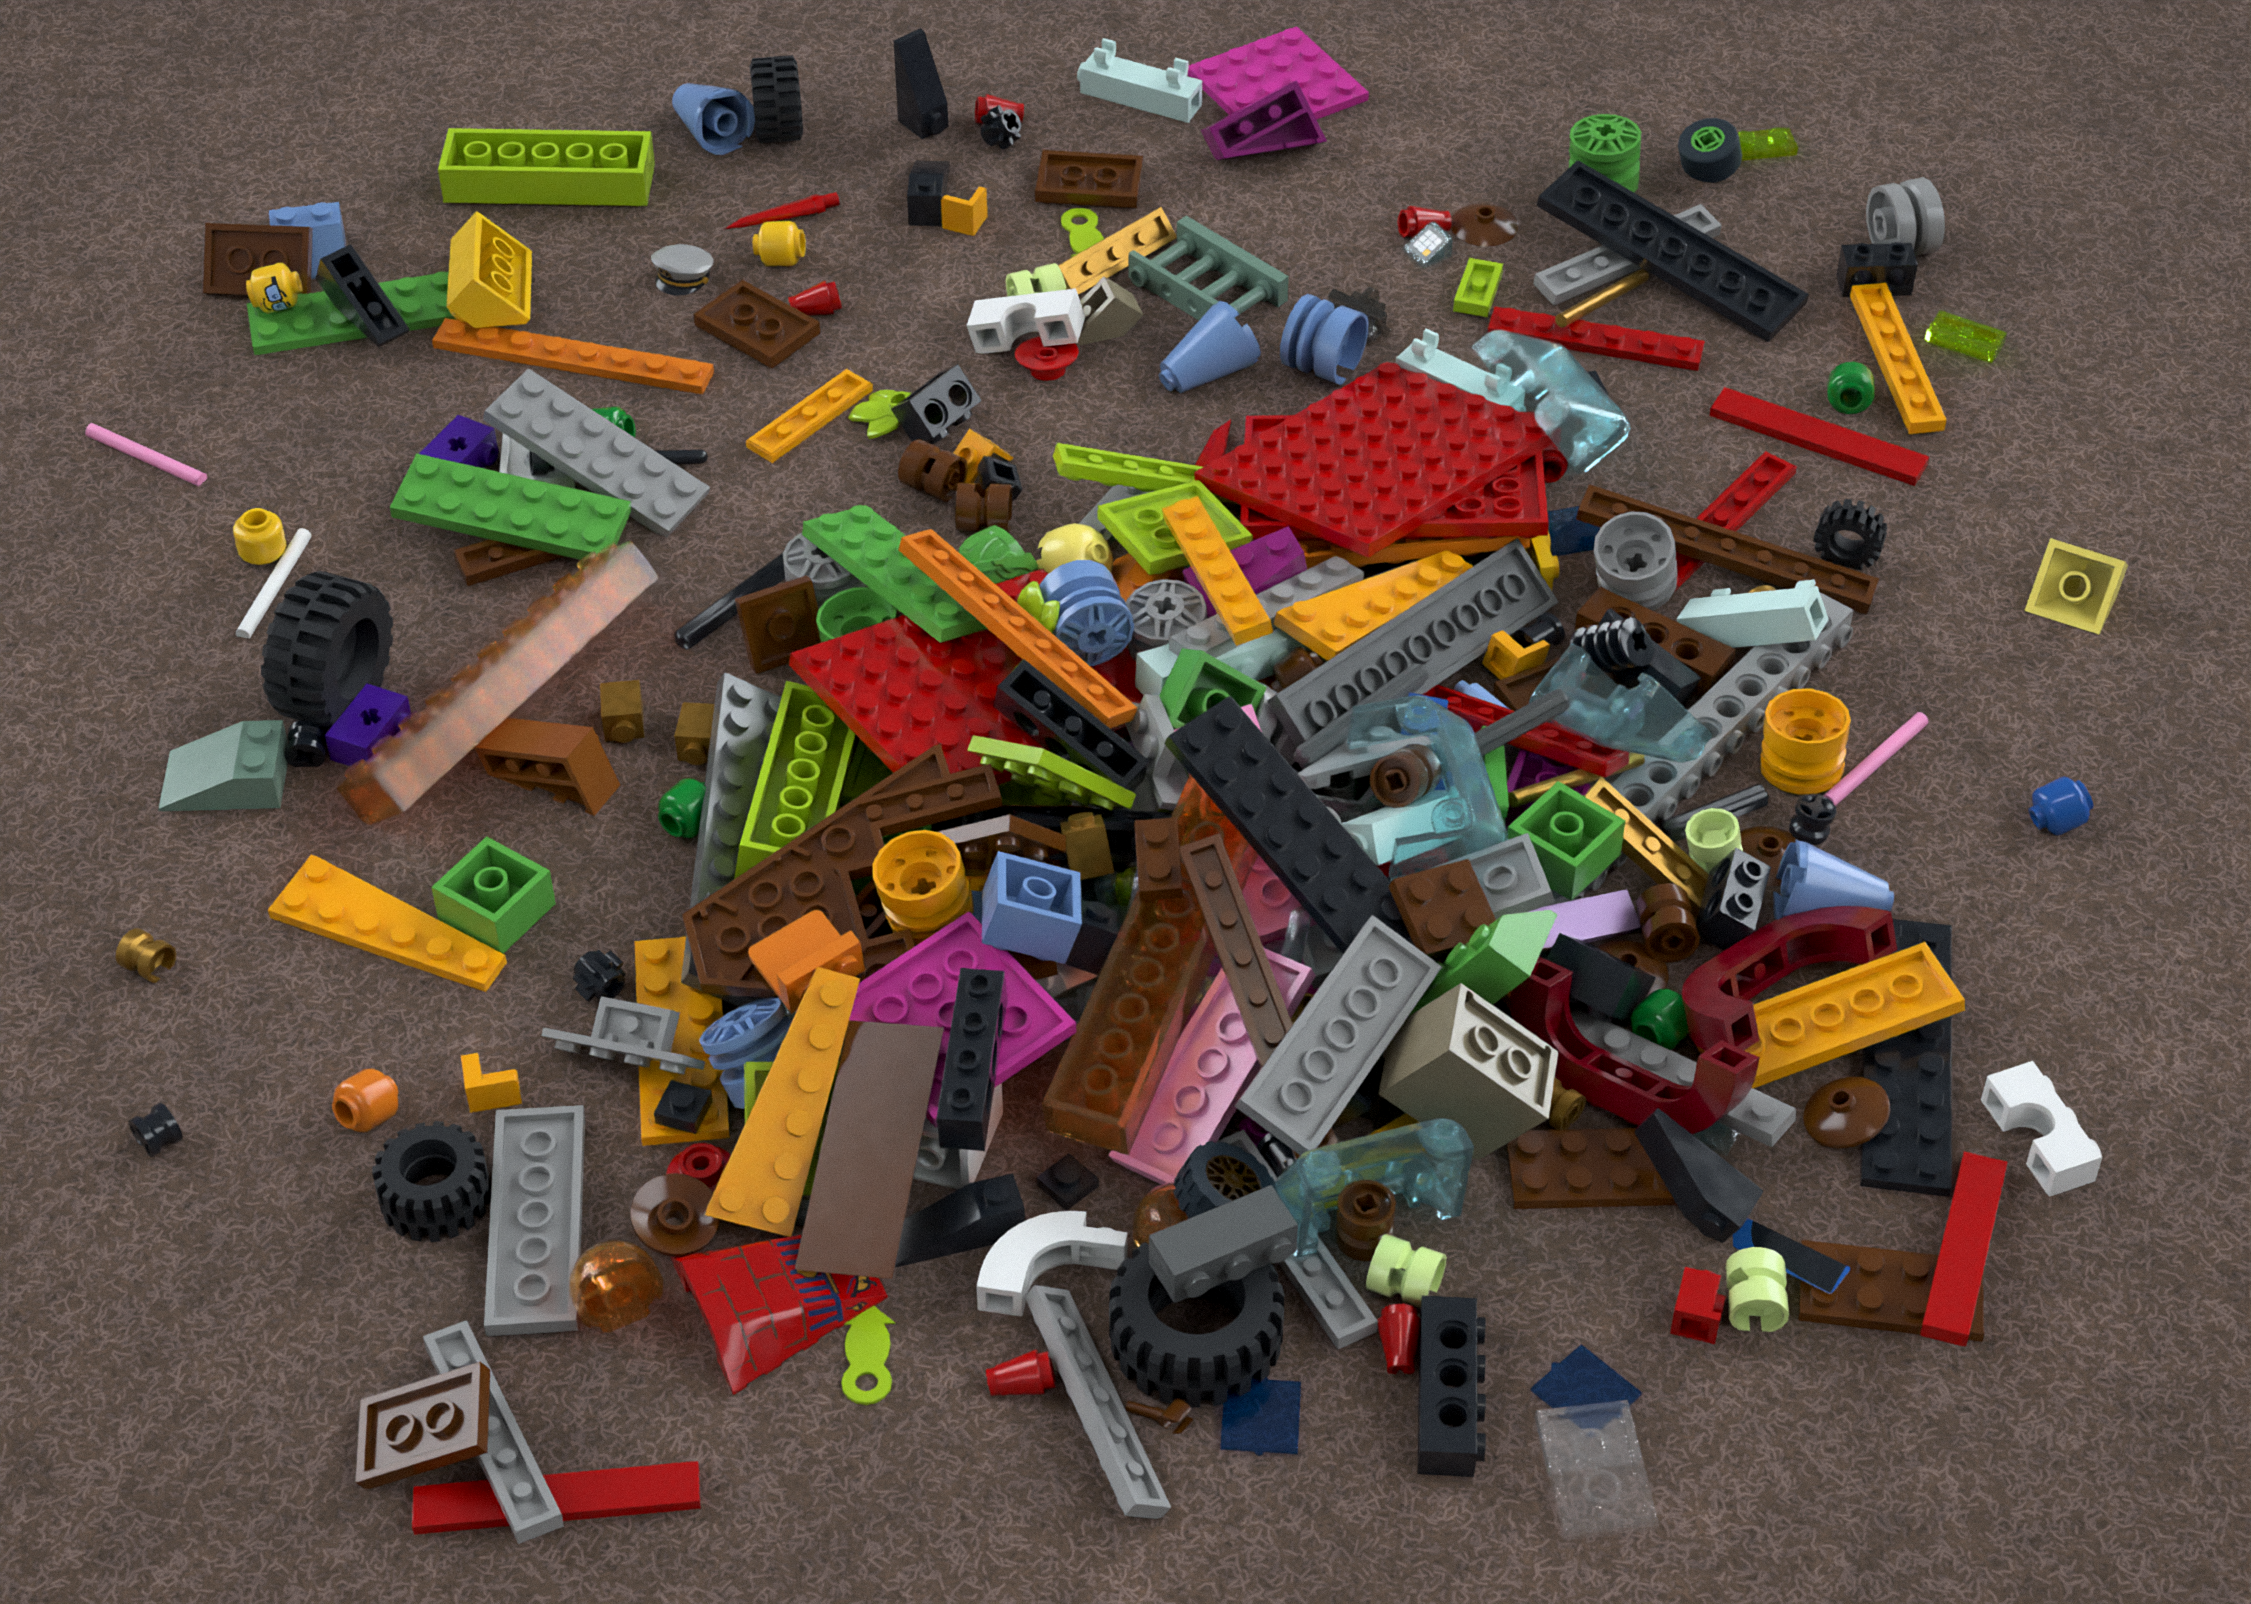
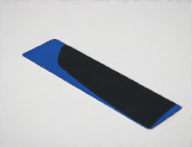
M1749 1218L1733 1234V1247L1739 1250L1751 1247L1774 1250L1783 1257L1786 1273L1829 1294L1834 1292L1851 1270L1849 1266Z

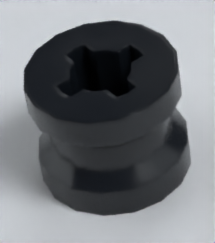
M306 720L292 723L288 728L287 737L289 742L285 747V759L294 767L321 766L326 756L324 747L327 743L325 734L328 730Z
M1805 794L1799 797L1795 805L1796 814L1793 815L1789 824V831L1799 841H1805L1812 845L1823 843L1830 834L1829 824L1833 822L1837 813L1834 803L1828 798L1817 794Z
M161 1102L152 1106L150 1113L146 1116H135L128 1121L134 1138L139 1145L144 1147L150 1158L159 1154L161 1147L165 1144H176L183 1139L178 1123L168 1108Z

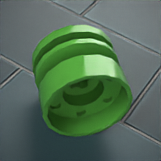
M1612 114L1588 116L1576 122L1570 130L1569 168L1579 160L1635 193L1639 186L1641 130L1637 124L1628 118Z
M857 587L838 592L827 599L818 609L816 624L822 643L899 617L898 609L871 588Z

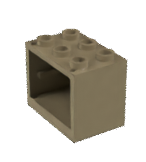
M1460 983L1406 1018L1388 1044L1379 1095L1471 1158L1480 1160L1549 1118L1558 1051Z

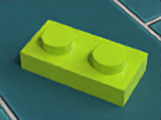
M1469 258L1454 299L1453 311L1488 317L1502 278L1503 264Z

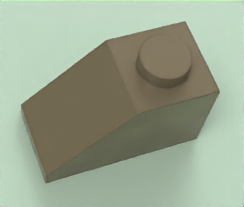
M1103 276L1080 301L1085 320L1078 343L1075 344L1079 346L1124 336L1144 315L1133 294Z

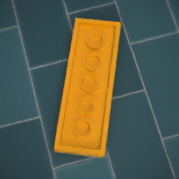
M686 937L635 941L637 1003L680 1012L671 1053L705 1061L703 1070L686 1067L684 1075L659 1069V1061L651 1060L649 1068L639 1066L642 1146L730 1138L728 1094L720 1081L724 1070L713 1068L709 1060L710 1055L705 1053L699 1041L702 1033L711 1024L723 1017V1002L720 998L702 993L700 990L680 983ZM671 1080L711 1090L713 1102L696 1134L655 1124L654 1111Z
M1926 942L1756 1003L1753 1006L1760 1040L1744 1050L1760 1057L1755 1080L1751 1088L1762 1086L1965 1011V999ZM1696 1045L1701 1054L1705 1052V1050Z

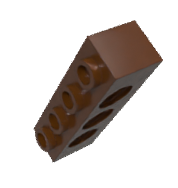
M1600 587L1576 614L1575 630L1581 627L1587 628L1591 625H1598L1606 611L1610 608L1624 619L1630 617L1638 619L1643 624L1646 633L1649 634L1655 643L1702 677L1691 696L1697 695L1702 698L1733 668L1736 649L1603 587Z

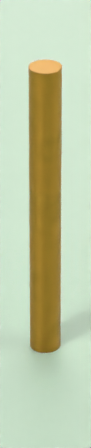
M1640 269L1561 312L1555 318L1557 325L1562 328L1640 286L1648 281V272Z
M1640 750L1630 752L1629 764L1610 776L1642 766L1645 762L1643 753ZM1578 769L1508 793V802L1511 807L1516 808L1537 801L1557 781L1573 789L1597 781L1601 776Z

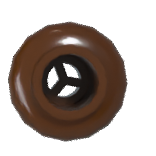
M1297 647L1273 665V674L1276 680L1271 683V686L1279 693L1325 662L1320 655L1311 649L1308 651L1306 648Z

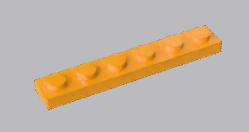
M1876 283L1852 286L1850 293L1851 301L1908 433L1944 431L1946 417L1887 284Z
M1199 497L1183 499L1174 505L1162 508L1167 526L1235 645L1238 646L1274 633L1269 616Z

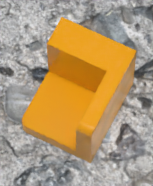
M979 186L969 201L944 195L941 199L942 228L974 236L988 217L987 189Z
M1501 630L1492 634L1487 647L1488 651L1485 653L1482 664L1501 680L1544 663L1550 644L1542 640L1523 648L1505 631Z
M478 1053L461 1056L464 1085L470 1113L522 1104L517 1070L512 1069L482 1075Z

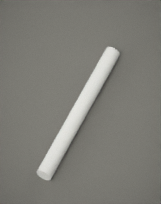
M298 529L236 630V636L251 638L311 539V533L308 530Z

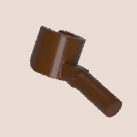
M1175 1399L1166 1410L1133 1401H1128L1125 1410L1130 1413L1158 1421L1160 1426L1165 1429L1172 1423L1182 1421L1174 1429L1173 1434H1181L1193 1421L1191 1417L1186 1416L1191 1411V1407L1180 1399Z

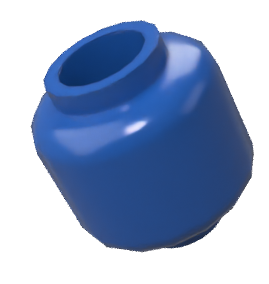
M2064 776L2033 791V806L2028 808L2031 820L2039 830L2046 827L2050 833L2059 836L2088 822L2089 810L2093 809L2094 805L2087 788L2080 780L2074 782L2069 777Z

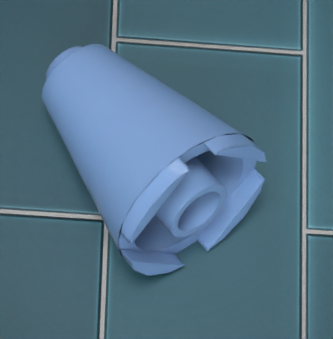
M686 83L681 85L673 95L672 104L674 110L699 145L714 155H724L742 147V145L736 144L741 143L746 136L750 137L753 132L755 123L753 105L741 92L735 89Z
M1219 301L1211 306L1160 363L1161 372L1159 373V378L1167 390L1172 391L1176 389L1179 393H1183L1252 366L1258 361L1257 358L1261 355L1258 342L1248 324L1241 327L1236 321L1235 317L1239 313L1235 308L1223 301Z
M1795 840L1796 843L1791 842L1787 846L1776 876L1777 879L1782 880V896L1777 892H1773L1775 919L1813 909L1834 906H1863L1891 911L1894 893L1889 891L1887 881L1805 841Z

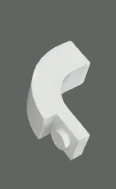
M1082 1211L1051 1212L1030 1218L1016 1225L1001 1236L992 1246L982 1264L976 1286L978 1310L1023 1316L1026 1303L1025 1296L1032 1283L1042 1273L1056 1266L1080 1264L1117 1270L1123 1260L1127 1258V1232L1115 1231L1107 1227H1086V1212Z

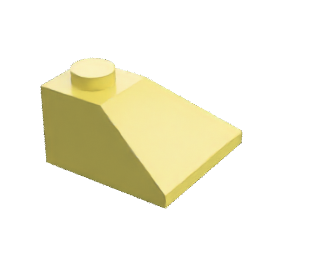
M2050 538L2025 611L2099 635L2116 600L2128 565L2125 561Z

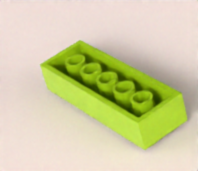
M448 128L438 167L443 203L647 206L655 168L651 131Z
M786 681L740 841L734 879L839 809L857 735L808 685Z

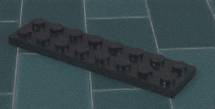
M1579 160L1538 197L1537 207L1767 342L1807 303L1809 294Z
M1231 696L1225 698L1167 737L1164 743L1166 747L1343 954L1372 915L1414 946L1388 887L1391 882ZM1443 956L1433 958L1432 960L1436 962Z
M1893 919L1897 950L1893 953L1926 942L1952 980V925ZM1952 1016L1863 1048L1862 1077L1873 1080L1885 1090L1891 1108L1888 1121L1883 1129L1875 1137L1861 1144L1860 1186L1950 1197L1952 1189Z

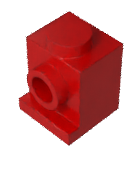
M1685 1267L1674 1309L1670 1334L1710 1344L1716 1343L1726 1295L1718 1294L1721 1275L1709 1270Z

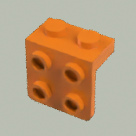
M813 910L752 945L748 951L751 962L791 1014L797 1011L817 967L853 977L865 971L861 943L851 930L841 936L824 913L819 910Z

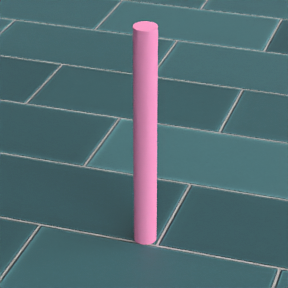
M94 423L89 424L85 430L87 437L196 486L201 485L207 479V474Z
M1917 712L1823 796L1832 801L1835 806L1839 804L1928 724L1927 716Z

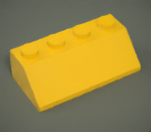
M476 211L451 238L446 306L451 315L461 322L466 321L474 328L526 324L530 320L532 250Z

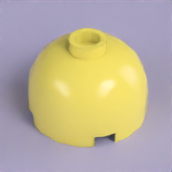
M1076 523L1068 524L1047 532L1039 542L1038 548L1042 547V558L1037 560L1038 570L1044 569L1049 574L1060 565L1075 560H1092L1103 564L1112 573L1113 555L1110 546L1103 535L1090 526Z

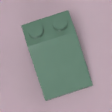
M283 720L241 721L171 750L158 808L159 811L281 808L288 762L285 759V747L288 744Z

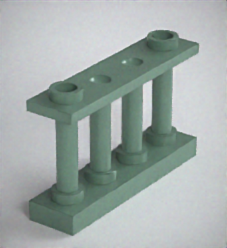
M1188 216L1177 221V243L1153 259L1149 260L1134 250L1128 253V276L1134 285L1145 287L1197 320H1200L1211 306L1219 302L1215 300L1216 297L1234 285H1242L1250 290L1229 304L1235 308L1239 315L1259 301H1269L1277 307L1288 301L1289 276ZM1183 255H1192L1199 259L1177 275L1164 269ZM1208 270H1217L1224 274L1223 277L1203 290H1199L1189 284Z

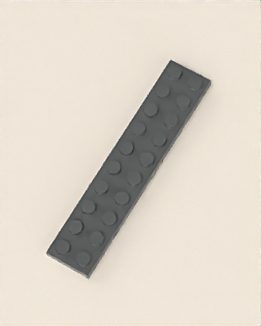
M1517 538L1267 701L1298 747L1412 664H1421L1423 670H1427L1429 673V678L1425 681V684L1413 692L1422 695L1488 651L1487 647L1492 634L1503 630L1510 636L1517 629L1525 626L1559 602ZM1407 698L1372 723L1382 722L1405 707Z
M724 673L718 680L705 778L706 792L702 803L690 909L734 880L740 841L782 698L727 673ZM686 933L680 983L702 991ZM707 993L739 1007L755 1000L763 999Z

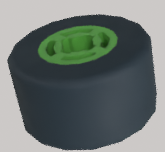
M1705 118L1696 121L1686 127L1679 136L1678 150L1684 172L1691 178L1701 182L1716 183L1733 175L1741 165L1742 151L1739 135L1736 128L1726 120Z

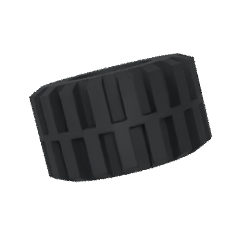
M793 55L752 58L750 75L757 139L760 143L801 140L803 120L797 61Z
M434 1121L431 1126H425V1122L415 1124L416 1128L410 1131L404 1128L397 1132L398 1138H389L383 1144L385 1151L377 1152L375 1157L376 1165L372 1168L376 1193L385 1222L389 1227L394 1225L396 1233L404 1236L409 1230L411 1240L420 1242L423 1235H429L430 1242L440 1241V1234L448 1232L450 1239L459 1236L458 1228L462 1225L468 1231L475 1225L473 1216L482 1218L486 1212L485 1203L490 1204L491 1184L484 1151L480 1142H476L475 1135L470 1131L462 1133L461 1126L451 1124L449 1127H445L442 1121ZM431 1175L449 1176L445 1180L433 1185L422 1186L415 1184L419 1180Z

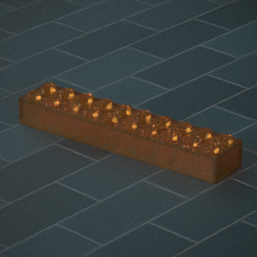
M632 541L618 547L613 542L596 554L593 551L582 558L576 564L579 570L573 576L568 573L552 585L555 592L547 598L544 595L537 599L527 608L530 614L523 621L521 618H518L502 630L505 637L498 643L492 641L476 654L479 660L472 667L470 664H467L456 671L450 677L454 682L446 690L444 687H441L428 696L424 701L427 707L421 713L414 711L398 724L401 730L394 737L387 735L371 748L374 753L372 757L366 762L364 759L357 761L344 772L347 779L336 789L363 822L371 825L407 810L659 578Z
M1190 775L1171 816L1177 817L1179 847L1220 834L1241 891H1243L1258 854ZM1181 857L1182 898L1140 901L1139 889L1077 1024V1032L1073 1034L1042 1102L1047 1131L1129 1155L1216 954V949Z

